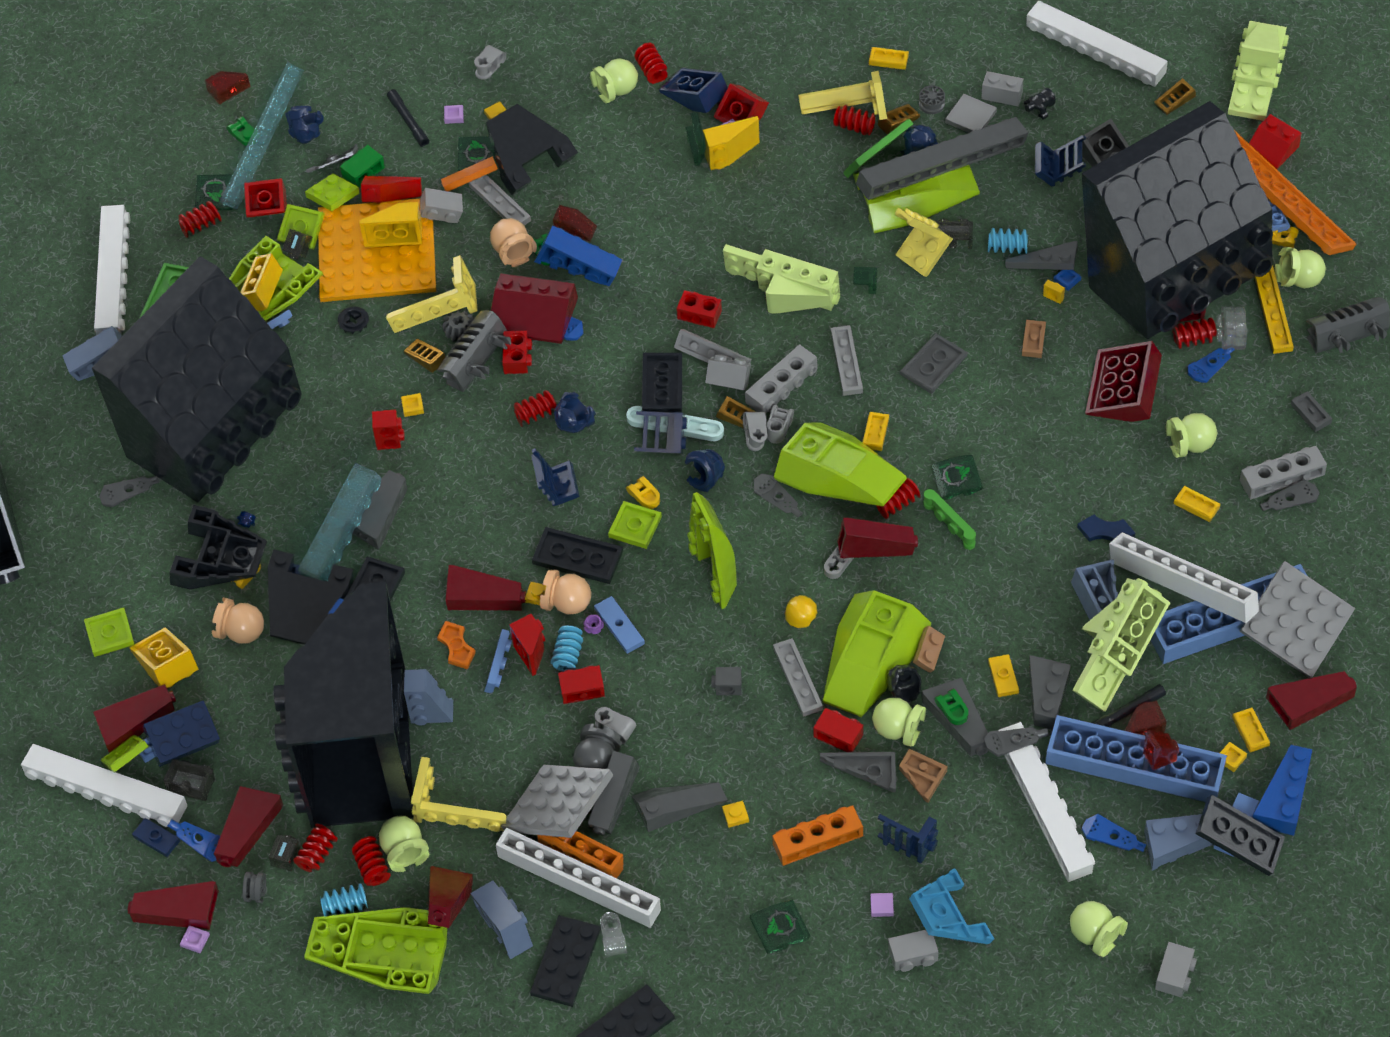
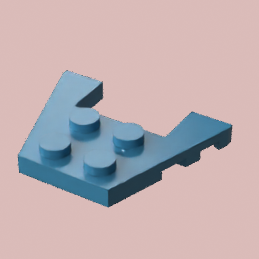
M952 869L945 876L942 875L932 884L929 883L909 898L928 935L990 944L994 940L986 923L967 925L952 899L949 891H956L964 886L956 869Z

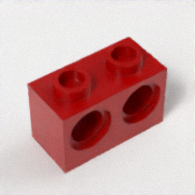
M684 290L677 306V319L715 328L722 312L721 299Z
M504 331L503 336L511 338V345L505 344L508 349H503L504 374L528 373V366H532V356L528 354V350H532V338H528L527 331Z
M372 411V428L377 450L401 448V441H405L404 429H402V419L397 416V411Z

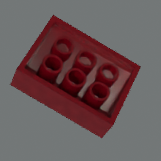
M500 273L494 291L491 311L500 318L507 331H527L528 338H532V340L562 344L578 300L575 283Z
M1153 341L1098 350L1085 412L1086 415L1129 422L1150 419L1162 357Z

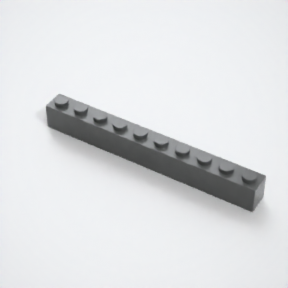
M1017 117L1005 119L1000 123L988 125L985 128L974 130L965 135H959L954 139L945 140L933 146H927L922 150L913 151L887 162H881L870 168H864L859 172L856 185L865 197L870 200L1024 145L1028 131Z

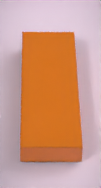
M492 156L441 179L445 191L449 192L496 171L498 168Z

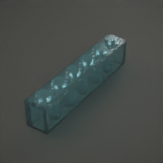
M357 463L354 464L298 568V571L303 576L328 581L333 564L336 565L341 560L344 548L351 542L355 528L360 525L365 509L370 506L374 492L381 485L382 478L375 471Z

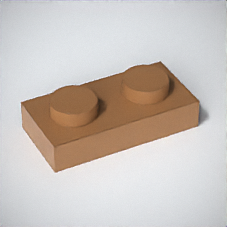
M1026 320L1022 356L1042 358L1046 322Z
M930 626L925 627L913 663L927 672L934 671L945 635Z

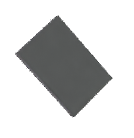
M935 333L903 367L900 375L932 394L968 356V352Z

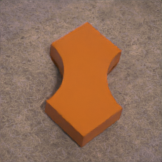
M445 621L437 640L445 644L449 649L448 663L468 669L476 651L464 641L465 627Z

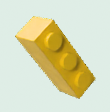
M272 253L255 257L241 290V294L250 301L257 311H264L268 308L283 271Z

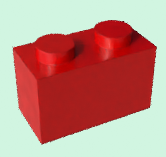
M600 665L586 666L576 670L568 669L558 673L563 704L605 697Z
M825 708L813 727L814 738L845 752H853L863 736V724L856 719H849L836 710Z

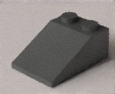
M1109 119L1084 135L1086 140L1082 141V156L1093 167L1129 147L1113 120Z

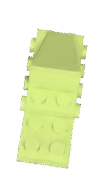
M1249 21L1248 28H1244L1242 39H1245V41L1240 43L1239 53L1241 54L1240 56L1237 55L1235 64L1238 70L1234 69L1232 76L1235 84L1228 108L1229 115L1262 121L1266 119L1273 88L1278 86L1279 77H1276V75L1280 74L1282 69V63L1279 62L1284 60L1286 49H1283V46L1287 47L1289 35H1286L1287 27Z
M727 244L723 249L726 271L732 275L744 276L751 281L757 280L759 289L766 292L769 313H784L812 308H824L832 311L834 304L837 305L839 302L838 271L766 249L762 255Z
M1127 578L1117 598L1082 628L1094 639L1087 651L1091 654V657L1072 691L1099 710L1106 712L1125 675H1132L1170 605V602L1162 597V593L1150 588L1148 583L1140 578L1136 580Z

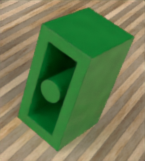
M369 145L357 151L354 156L340 166L342 178L359 188L364 176H375L385 168L383 156Z

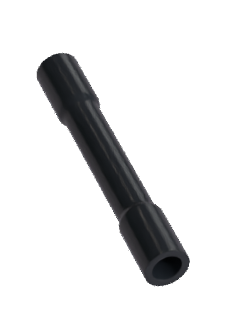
M395 89L390 90L387 93L388 99L394 108L397 109L420 147L429 144L430 140L419 127Z
M1159 684L1144 692L1140 697L1092 723L1111 727L1112 724L1145 705L1166 695V691Z

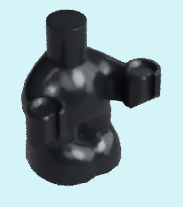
M1045 88L1040 93L1024 101L1025 110L1027 112L1033 109L1039 110L1040 114L1038 117L1044 120L1048 117L1046 107L1053 106L1056 102L1055 95L1052 90Z

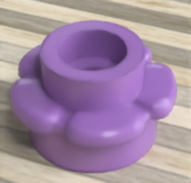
M589 615L583 623L585 626L584 630L592 634L600 633L604 627V622L597 615Z

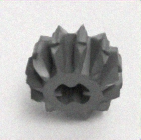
M457 310L456 313L451 312L449 316H445L442 325L445 336L451 338L452 342L459 339L474 320L472 314H468L466 310L462 313Z

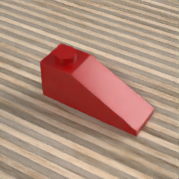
M364 176L361 183L362 202L382 203L422 196L421 177Z

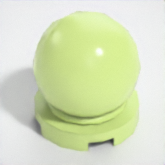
M621 58L611 60L604 68L598 66L590 72L593 87H598V90L601 92L599 97L604 103L615 100L616 95L621 96L630 93L638 82V72L630 61Z
M1284 247L1278 254L1281 255L1279 264H1275V276L1277 282H1281V286L1290 287L1294 284L1303 289L1311 288L1318 285L1325 276L1326 266L1323 258L1317 252L1309 249L1297 251V249L1292 247Z
M1203 413L1189 414L1182 421L1178 417L1166 421V435L1171 436L1173 446H1170L1176 458L1185 457L1188 451L1202 453L1211 448L1216 441L1218 433L1215 422Z
M888 698L882 700L875 707L872 716L873 724L878 734L886 739L897 740L903 738L904 745L914 746L921 732L917 730L920 720H925L926 708L917 704L912 709L901 698Z
M396 816L388 819L383 824L379 832V842L383 851L388 855L387 861L391 870L404 872L406 871L404 867L413 863L419 866L426 861L430 855L428 852L429 847L426 841L422 839L420 828L414 820L406 816Z
M1086 901L1077 905L1070 916L1072 934L1080 942L1086 945H1093L1092 951L1102 957H1105L1116 946L1113 942L1119 934L1121 936L1125 934L1128 925L1120 916L1113 918L1111 911L1104 904L1095 901Z

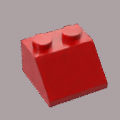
M730 83L714 118L723 123L731 119L740 121L756 116L760 120L769 102L741 85Z
M1270 114L1258 126L1249 144L1271 165L1278 169L1298 149L1302 133Z
M282 178L244 183L247 218L285 213L287 198Z
M529 614L509 624L513 647L531 675L534 676L540 665L545 650L543 642L546 640L542 633L544 630L542 623L539 619L535 620L532 614Z

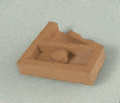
M911 749L908 750L899 765V770L928 803L948 769V766Z

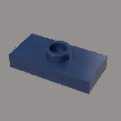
M146 818L132 833L135 839L165 857H168L180 842L177 836Z

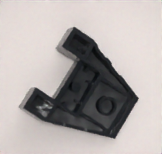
M519 104L512 106L486 122L490 141L496 155V163L499 166L501 180L511 195L524 189L532 181L523 168L525 164L548 152L556 166L560 167L572 160L578 153L566 135Z
M193 505L188 519V534L205 539L197 560L175 556L170 570V585L191 590L256 577L267 541L248 529H242L237 526L231 519H225L219 515V512L213 509Z
M274 549L268 564L270 636L305 645L329 615V611L340 598L345 599L354 581L353 569L333 564L328 582L292 573L294 554Z

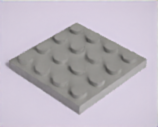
M1284 561L1258 601L1259 612L1247 623L1243 624L1240 632L1306 677L1312 678L1355 608Z
M543 765L507 816L506 824H502L501 827L504 831L508 828L522 834L572 838L613 777L610 769Z

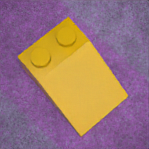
M758 116L703 130L704 154L710 170L723 169L760 143Z
M418 202L397 203L360 220L364 247L422 244V221Z
M166 627L129 647L139 663L158 686L165 684L166 688H170L176 682L191 676L195 671L199 670L191 650Z

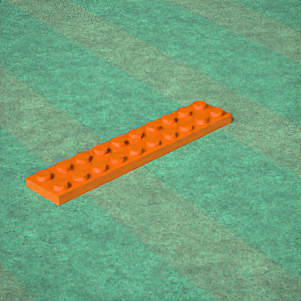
M1235 131L1241 147L1244 148L1257 180L1270 202L1276 205L1286 217L1290 218L1297 228L1304 231L1311 241L1320 246L1324 253L1333 255L1353 250L1356 243Z

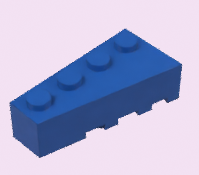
M552 226L534 262L541 264V262L548 263L550 268L556 270L558 267L567 269L569 274L585 275L584 277L587 280L610 286L618 272L622 259L600 249L596 245H591L581 238L565 232L561 228Z
M1290 745L1253 814V819L1276 832L1294 836L1312 749Z

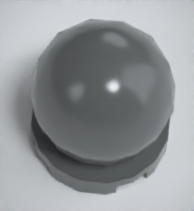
M587 724L582 728L580 733L581 742L578 743L574 750L573 761L575 767L607 769L613 751H620L622 742H620L621 736L609 727L604 726L603 729L593 728L594 724Z

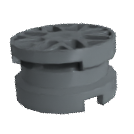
M929 85L921 89L919 93L920 109L927 114L940 113L945 106L944 90L935 85Z
M246 872L243 881L244 902L254 900L256 903H263L264 899H261V897L265 896L266 874Z

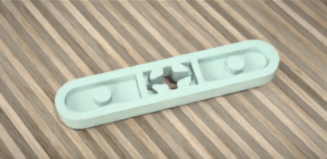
M633 406L628 409L626 414L627 422L631 426L643 428L644 415H636V411H642V407ZM685 415L688 423L687 429H684V436L708 441H718L723 438L724 427L721 422ZM649 416L648 429L655 430L656 416ZM661 416L660 432L667 433L668 417Z

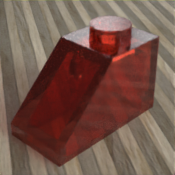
M220 71L205 80L207 91L219 105L251 87L246 73Z
M559 205L553 218V225L555 227L561 228L565 232L591 242L597 225L578 209Z
M1144 702L1136 707L1125 731L1148 737L1165 732L1167 721L1158 702Z
M1151 730L1146 732L1143 754L1153 771L1177 761L1179 747L1174 739L1172 740L1168 733Z

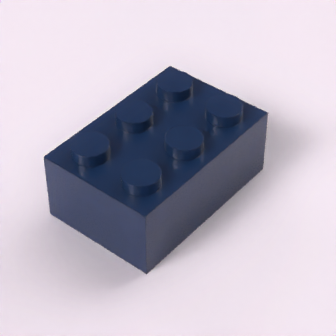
M204 700L143 725L144 733L159 767L219 743L220 740Z

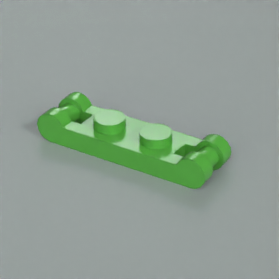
M926 490L924 492V507L928 510H933L936 518L947 524L949 531L953 535L956 534L963 541L965 549H973L976 544V532L934 490Z

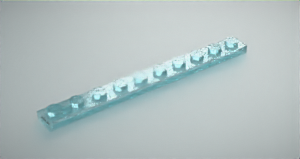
M287 62L220 202L236 210L238 209L245 195L244 183L251 182L304 72L303 69Z

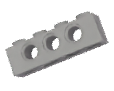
M799 344L745 392L746 404L757 412H765V414L771 412L773 405H777L779 401L785 400L795 387L799 388L805 378L815 374L817 371V357Z
M1317 446L1305 447L1298 452L1287 453L1279 458L1269 459L1261 464L1241 470L1240 482L1251 500L1290 487L1304 479L1308 481L1325 475L1327 463Z

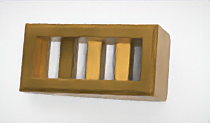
M1182 78L1154 101V104L1168 115L1196 97V92ZM1169 98H1172L1175 102L1172 103ZM1165 101L1169 105V107L1166 108L1162 104V102Z
M907 104L886 112L887 119H879L878 126L888 135L907 119L913 122L920 118V114Z
M416 339L404 350L406 355L431 373L437 370L445 359V353L419 339ZM416 346H420L415 352L412 351Z
M727 396L716 417L744 428L743 420L740 419L744 412L756 411ZM735 411L739 412L737 417L733 415Z

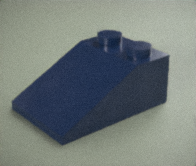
M681 68L659 91L692 111L707 113L718 101L723 99L728 87L721 72Z

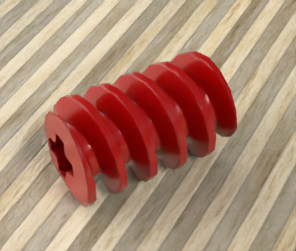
M650 42L641 45L636 50L634 56L649 83L655 84L665 80L668 76L667 66L664 64L655 45Z
M847 104L843 108L838 106L834 115V126L840 125L843 129L847 127L849 131L854 129L856 133L861 131L862 135H867L868 133V136H870L875 125V113L868 117V111L861 115L860 108L854 113L855 108L853 106L849 111L847 110Z
M210 201L206 202V207L203 204L199 205V210L195 207L192 209V213L186 211L185 216L180 214L178 217L180 228L186 238H188V231L193 235L195 234L194 228H197L200 232L202 231L201 225L209 228V221L213 225H216V218L222 222L217 208Z
M1210 317L1207 321L1201 319L1200 323L1197 320H1194L1192 324L1190 322H1186L1184 325L1178 323L1177 327L1172 329L1175 343L1181 349L1183 342L1186 347H1189L1190 341H1192L1194 346H1197V340H1200L1203 345L1205 344V338L1208 339L1209 343H1212L1213 337L1217 335V330L1213 318Z
M544 390L543 396L540 393L536 394V399L530 396L528 401L523 399L521 405L515 402L514 413L520 426L523 427V420L529 425L531 417L536 422L538 414L542 419L544 418L545 411L552 415L551 409L555 410L557 403L553 395Z
M907 478L884 506L876 505L880 514L887 519L889 518L888 511L892 515L895 514L894 507L900 511L902 510L901 503L907 507L909 505L908 500L912 503L915 502L914 495L920 498L919 489L911 479Z
M315 824L316 828L311 830V835L306 839L307 842L302 845L303 849H300L298 856L294 858V863L307 872H312V869L320 870L317 862H325L321 855H329L325 848L333 849L330 841H338V838L331 830L320 824Z
M374 836L365 837L356 842L352 847V854L355 856L358 869L363 877L364 884L367 886H377L385 883L391 876L390 873H387L388 867L384 865L385 859L381 858L383 855L379 851L380 847L376 844L377 840Z

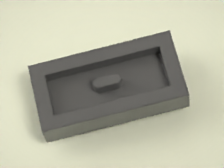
M1308 391L1291 400V406L1314 432L1332 423L1331 416Z

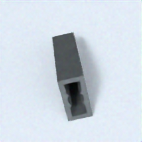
M389 470L344 520L346 530L379 550L407 492L405 477L400 473H394Z
M962 678L922 691L924 706L970 756L976 754L981 756L988 752L984 743V738L988 732ZM954 688L968 708L967 721L962 725L950 723L942 710L936 705L934 699L936 696L946 695L949 690Z
M613 751L607 768L611 770L613 777L595 802L588 821V825L593 828L592 832L603 836L605 832L612 834L640 769L634 757Z

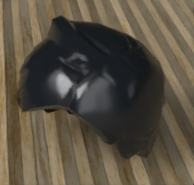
M896 665L889 670L887 687L893 697L901 698L907 703L915 701L921 692L922 683L917 670L909 665Z

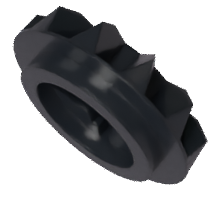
M360 307L346 308L338 316L339 327L345 333L351 332L354 334L356 331L361 332L363 328H367V323L369 322L368 313ZM350 317H352L354 320H357V323L355 324L351 322Z

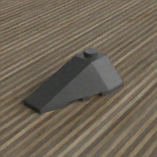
M719 782L651 788L632 796L648 832L728 801Z

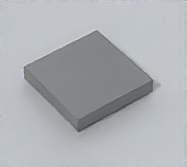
M963 94L946 117L945 123L971 133L974 130L985 128L997 112V107Z

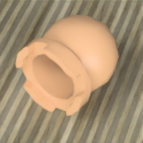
M501 219L494 224L491 230V244L499 253V257L504 265L507 264L512 267L522 265L530 260L528 257L532 252H536V242L527 233L525 226L516 219Z
M558 570L547 571L543 581V585H547L545 595L540 596L541 609L551 611L555 606L559 612L566 615L578 614L584 611L590 604L592 594L587 581L576 574H565L560 577Z
M223 597V604L218 603L214 613L213 623H216V631H212L213 637L224 639L227 635L230 640L239 644L251 643L258 639L264 629V618L261 611L248 603L234 605L232 599Z

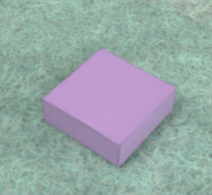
M463 105L444 106L445 124L464 123Z
M893 893L871 894V917L894 916Z
M189 925L180 942V947L201 953L210 934L207 931Z

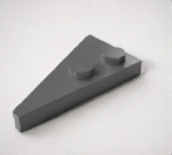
M1078 241L1008 258L1005 261L1006 268L1074 270Z
M895 752L820 753V762L888 791L896 792Z

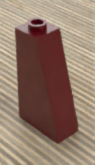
M843 518L837 545L840 558L913 555L915 547H918V537L914 535L913 527Z
M455 565L448 566L447 610L522 611V603H526V591L522 590L520 582Z
M1343 671L1271 686L1267 690L1266 699L1289 730L1354 698L1357 685L1354 679Z
M164 684L94 711V716L108 752L113 751L131 736L136 735L138 737L144 733V724L174 712L173 703L176 702L172 690L168 692Z
M242 786L239 787L214 852L217 863L223 867H238L282 809L281 795Z
M434 866L430 867L428 924L445 928L451 926L471 895L473 874Z
M209 881L134 893L133 900L129 901L128 914H130L133 922L186 928L190 925L198 929L210 930L219 890L216 882Z

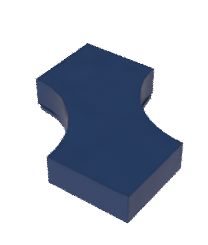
M1094 514L1077 524V528L1089 542L1095 539L1113 541L1121 533L1135 537V532L1124 519L1109 522L1098 518Z

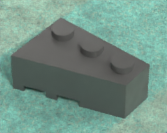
M1029 655L1033 724L1053 730L1070 678L1071 665Z

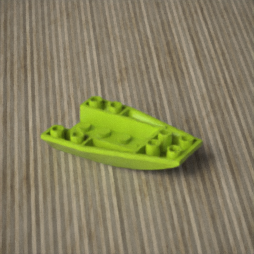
M970 165L870 200L865 195L864 198L869 209V221L874 233L909 226L906 220L895 215L898 208L903 210L908 208L928 218L980 194ZM859 172L853 173L855 182H857Z
M267 236L238 263L229 278L241 292L255 257L272 253L283 271L268 308L264 311H258L266 322L296 302L323 275L322 271L308 263L303 267L284 255L280 244Z
M804 423L782 448L774 474L775 480L805 493L884 506L907 479L906 475L856 437L823 423Z
M696 492L693 493L691 503L690 532L687 533L690 542L688 547L691 555H696L698 561L711 557L713 580L710 581L713 589L711 595L714 603H719L721 609H724L737 585L735 556L728 537L711 504L701 494Z
M875 590L855 594L837 628L823 703L862 717L888 688L887 675L889 670L896 665H909L912 662L923 630L927 626L931 627V622L912 604Z
M405 907L314 917L304 958L385 989L429 994L438 983L447 945V928L428 924V910Z

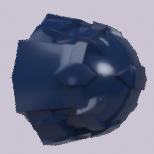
M294 106L285 113L289 124V134L302 144H306L320 135L319 125L324 120L321 111L308 113L312 111L311 106Z
M916 125L912 128L910 127L904 134L905 149L900 152L905 156L913 151L922 150L927 146L938 144L935 138L936 135L928 126Z
M564 392L559 404L555 408V422L560 431L577 433L585 427L595 424V411L591 406L585 407L579 401V395L575 392Z
M714 450L692 451L686 456L685 464L688 465L690 462H694L695 469L701 474L700 479L696 477L693 479L691 476L686 479L695 489L708 492L716 484L717 480L723 477L725 464L722 457Z

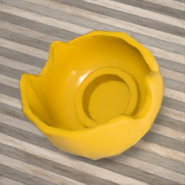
M795 596L786 606L785 619L791 626L796 628L808 627L816 618L817 605L807 596Z

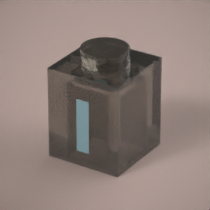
M289 229L282 251L288 252L287 256L296 260L299 257L306 258L313 236Z
M277 835L268 856L272 867L292 871L295 864L294 858L298 856V851L300 850L299 842L296 838L290 835Z

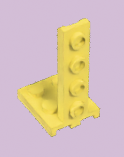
M879 71L871 72L872 80L866 83L798 95L801 113L808 114L836 109L838 106L841 108L845 104L852 106L872 102L875 115L878 114L880 120L887 119Z
M898 208L895 215L906 220V223L914 228L896 253V256L921 275L927 277L953 238L939 229V224L923 215L921 216L908 208L906 210Z
M460 255L453 258V266L451 267L454 275L452 281L456 289L387 314L386 319L394 333L467 307L470 314L477 312L476 284Z
M421 757L411 804H413V820L415 822L422 823V819H425L429 822H446L449 825H467L474 829L480 827L494 832L504 831L501 827L502 824H506V815L504 813L430 802V796L428 795L429 789L433 790L434 767L430 765V758Z

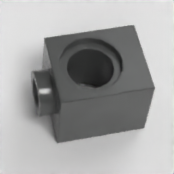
M716 667V675H712L711 679L712 688H716V695H741V667Z

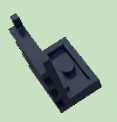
M1082 135L1054 151L1043 142L1035 144V175L1050 186H1055V182H1063L1067 176L1073 177L1074 172H1082V168L1086 167V163L1082 162V141L1086 140V136ZM1073 146H1074V167H1073ZM1064 151H1065V172H1064Z
M636 411V415H644L642 448L634 447V451L683 454V449L686 450L684 429H687L688 423L685 413ZM649 416H656L654 448H647ZM661 416L668 417L666 449L659 448Z
M532 449L533 454L531 456L539 490L542 489L543 494L547 495L549 501H552V505L557 506L580 497L573 464L570 460L550 467L537 449Z
M881 814L878 816V820L884 822L883 834H878V838L883 840V845L887 846L890 843L895 846V851L899 852L902 849L906 851L907 857L910 858L911 855L918 857L917 862L919 863L923 862L929 851L933 852L938 843V840H936L938 834L937 820L928 817L920 832L917 833ZM891 826L896 828L895 840L891 838ZM903 832L907 834L906 845L903 844Z

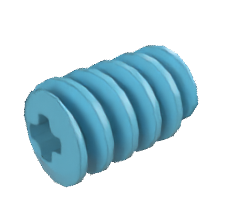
M992 228L989 233L988 252L993 247L994 252L997 253L999 247H1001L1002 253H1005L1007 248H1009L1010 253H1013L1016 248L1018 254H1020L1024 248L1027 254L1028 235L1026 229H1023L1020 235L1018 229H1015L1012 234L1008 228L1004 234L1002 228L999 229L998 233L995 232V228Z
M566 625L558 630L557 642L555 643L553 657L551 658V664L557 670L562 672L568 669L576 670L575 665L578 663L577 658L580 656L579 651L582 648L581 644L583 642V637H581L583 632L581 629Z
M361 883L358 884V890H355L353 885H350L349 892L344 887H341L340 894L333 889L332 896H329L328 892L324 891L323 898L320 897L324 916H329V912L332 915H337L338 910L341 914H346V908H348L350 913H354L355 906L361 912L363 911L364 904L368 908L364 887Z

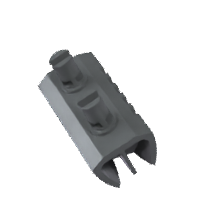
M1374 297L1310 318L1306 322L1312 325V327L1307 329L1310 335L1306 338L1316 354L1335 347L1338 348L1340 353H1343L1342 348L1346 351L1350 349V342L1371 335L1377 341H1379V336L1385 339L1387 336L1386 330L1390 327L1388 302L1382 297Z
M484 310L479 312L438 367L437 371L444 372L443 378L447 379V385L464 392L476 376L486 379L484 374L489 375V368L484 366L489 357L497 347L508 349L505 344L511 345V338L503 336L504 331H507L505 326L493 311Z

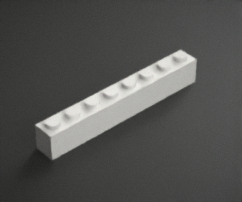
M1038 1L1027 14L1026 26L1032 31H1038L1047 38L1057 40L1064 46L1076 49L1079 53L1086 54L1098 62L1101 61L1112 69H1118L1129 77H1135L1144 84L1155 87L1166 73L1167 60L1041 1Z
M124 205L101 206L94 323L96 335L111 326L120 334L121 331L125 330V322L122 319V315L126 314L123 300L126 299L124 284H127V274L124 271L128 269V260L125 254L129 253L126 239L130 237L129 228L127 227V224H130V214L126 212Z
M1121 533L1109 543L1111 560L1114 559L1115 565L1244 623H1247L1259 612L1258 592L1125 533Z
M1019 722L1014 725L1000 729L998 731L1020 729L1024 727L1022 723ZM1014 735L1012 738L1019 740L1020 736ZM1029 745L1005 754L1004 756L1067 881L1070 882L1092 874L1093 865H1095L1094 857L1091 852H1087L1082 834L1078 835L1075 820L1072 816L1069 817L1064 799H1060L1057 794V785L1055 781L1050 780L1048 767L1045 763L1042 764L1037 746Z
M32 744L21 763L25 776L31 780H43L44 783L51 787L57 785L68 793H80L88 800L93 798L100 800L102 804L108 807L114 805L125 813L134 812L143 819L149 820L151 818L157 820L159 824L168 827L171 819L179 823L187 808L185 797L116 772L114 773Z
M506 828L496 843L499 858L651 928L661 911L660 898L511 829Z

